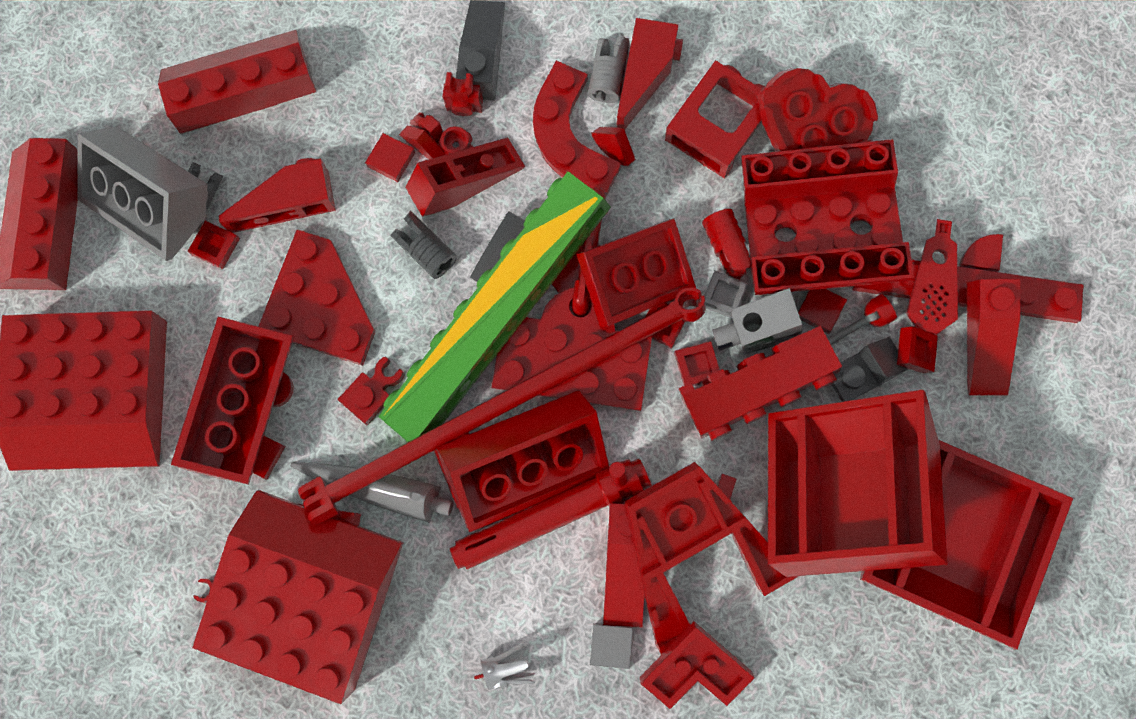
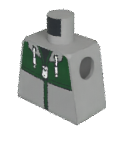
M789 288L732 309L730 312L733 323L712 329L719 351L741 344L745 355L776 346L802 334V322ZM751 324H758L761 326L757 331L754 332L746 330L747 327Z

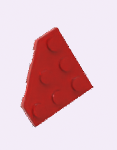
M296 230L258 327L292 335L294 337L293 344L363 366L375 335V329L342 264L338 252L331 240Z

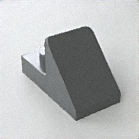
M887 337L868 344L859 353L842 361V369L835 375L837 381L831 385L842 402L851 401L909 369L897 365L898 349L891 338Z

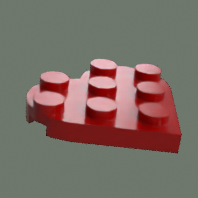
M790 68L778 72L768 81L766 87L759 91L757 96L762 124L775 152L871 142L868 138L873 131L874 121L878 120L875 102L866 90L859 89L853 84L836 83L829 86L823 76L815 74L809 69Z

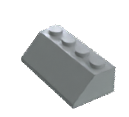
M117 126L77 133L78 200L165 261L172 260L206 218L208 184Z

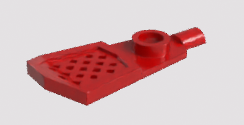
M937 219L935 236L927 239L925 242L906 312L914 327L932 334L940 333L958 320L957 244L950 238L952 221ZM934 252H940L944 255L945 261L943 264H937L933 260Z

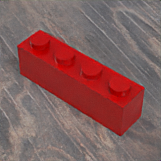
M818 326L777 344L771 349L773 354L767 357L764 353H757L744 359L736 366L738 369L736 372L730 373L729 370L721 369L709 374L708 378L701 383L702 387L694 389L692 383L680 387L681 399L701 439L707 436L710 437L711 441L719 439L732 432L730 425L744 419L746 424L752 423L767 415L765 408L779 402L781 407H785L802 398L800 391L813 385L817 391L836 382L837 378L835 375L840 372L842 365L822 327Z

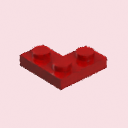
M693 621L640 676V683L669 709L697 681L728 706L754 679V675L746 665Z

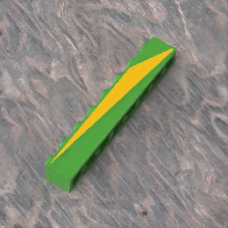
M567 172L563 178L560 177L552 183L547 192L548 198L539 209L535 208L528 214L521 233L516 239H511L505 244L500 252L501 258L493 269H488L479 278L476 291L469 300L466 299L457 306L453 313L454 319L449 326L434 336L430 343L431 349L425 357L416 361L407 372L408 379L400 389L393 391L386 398L383 405L385 408L378 417L407 442L431 431L446 421L610 210L611 206L602 196L570 172Z

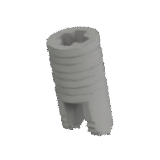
M618 37L616 39L613 56H609L610 45L608 39H598L587 92L592 100L606 103L618 101L630 45L629 38Z

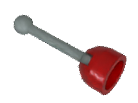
M880 294L866 304L863 318L827 339L832 345L867 323L874 327L886 326L897 320L896 312L890 301L883 294Z

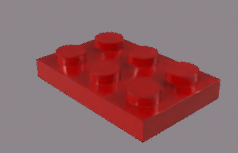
M675 218L662 221L576 254L600 327L611 326L675 299L676 294L684 288H696Z

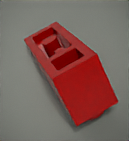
M636 18L617 114V128H624L625 130L671 73L673 60L680 61L683 39L677 38L679 24Z
M507 137L418 162L405 188L420 214L424 217L457 206L524 169L525 165Z
M303 158L296 161L295 164L284 166L218 216L219 223L227 231L235 233L336 211L329 171L321 158Z
M979 279L967 282V386L969 396L1009 394L1020 324V279Z
M610 503L603 625L642 628L645 594L625 504Z

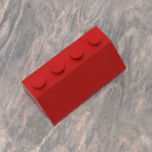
M297 30L161 69L158 80L166 115L180 134L316 92Z
M29 138L12 151L0 234V289H67L78 203L77 148L67 139Z
M218 316L171 465L183 470L249 485L294 337L292 335Z
M579 390L436 447L446 479L469 533L595 478V473L606 468L609 469L597 412Z

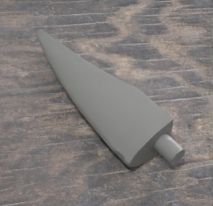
M291 462L290 465L312 479L321 476L326 485L358 469L323 463ZM392 474L349 495L374 506L428 523L431 522L433 512L450 516L454 505L453 501L438 497L441 489L440 486Z

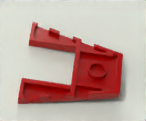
M696 462L625 501L654 640L661 654L690 625L663 572L726 536L732 535L756 586L764 596L798 577H786L768 565V542Z

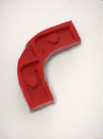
M556 60L540 89L534 105L533 128L537 145L544 160L558 175L564 177L567 172H570L591 189L601 187L607 196L621 169V163L587 148L577 141L570 129L569 120L572 109L588 80V74Z

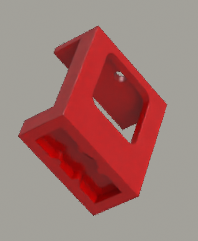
M715 60L668 124L665 141L725 179L733 168L736 157L762 122L757 96L759 91L765 88V86L753 84L742 77L741 73L733 66L723 65ZM717 84L753 106L738 128L732 133L724 131L702 117L698 112Z

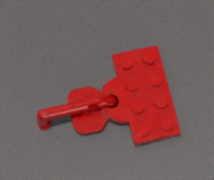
M601 187L592 188V190L606 200L605 191ZM602 220L552 283L558 294L545 305L541 319L526 317L498 352L492 382L493 389L508 390L618 332L615 330V324L608 327H600L576 255L599 246ZM652 336L547 390L539 396L560 398L579 390L591 404L641 411Z

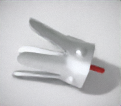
M524 642L497 657L489 656L486 659H482L483 674L474 676V679L484 677L489 690L504 688L508 684L535 683L531 679H524L533 677L534 673L521 672L528 668L527 661H515L528 647H523Z

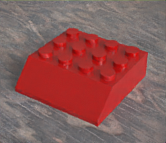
M152 310L2 315L0 333V448L8 470L160 467L167 321Z
M924 390L768 413V565L786 577L948 565L940 444Z
M939 440L948 565L861 571L860 580L1017 650L1073 498Z
M257 490L228 534L192 648L335 703L342 704L356 688L404 542L335 517L320 524L312 525L308 517L310 512H307L304 506Z

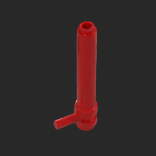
M628 458L621 462H614L610 465L609 469L606 468L595 473V478L456 540V545L449 548L452 558L458 569L466 567L468 570L602 508L610 507V503L623 504L622 499L631 495L635 496L644 491V489L651 487V481L640 458L630 461Z

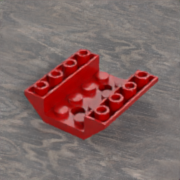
M893 139L741 155L746 224L755 295L774 294L789 288L791 292L914 280L909 242H903L895 184L898 176V167ZM855 221H864L870 225L871 231L866 234H857L850 226ZM789 228L795 232L796 237L791 241L783 242L776 238L775 233L779 229Z

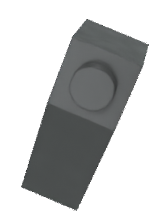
M470 0L459 46L456 79H466V73H471L474 77L473 85H480L483 100H496L505 2Z

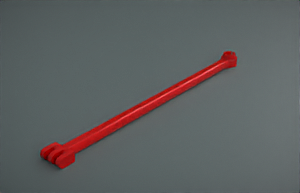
M684 288L676 294L675 301L669 303L668 306L338 480L326 485V482L319 476L299 487L298 493L300 498L304 500L305 510L310 512L308 517L311 524H320L339 514L335 505L336 502L436 450V447L461 437L682 319L688 322L699 320L706 310L704 295L702 296L701 291L697 288ZM689 306H694V307H696V308L690 309V310L686 309V308L689 307Z

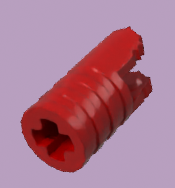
M723 209L707 216L702 221V224L706 229L711 246L714 248V253L719 257L724 270H726V274L740 280L743 275H746V271L751 267L752 262L745 246L746 240L742 235L741 228L738 226L733 209Z

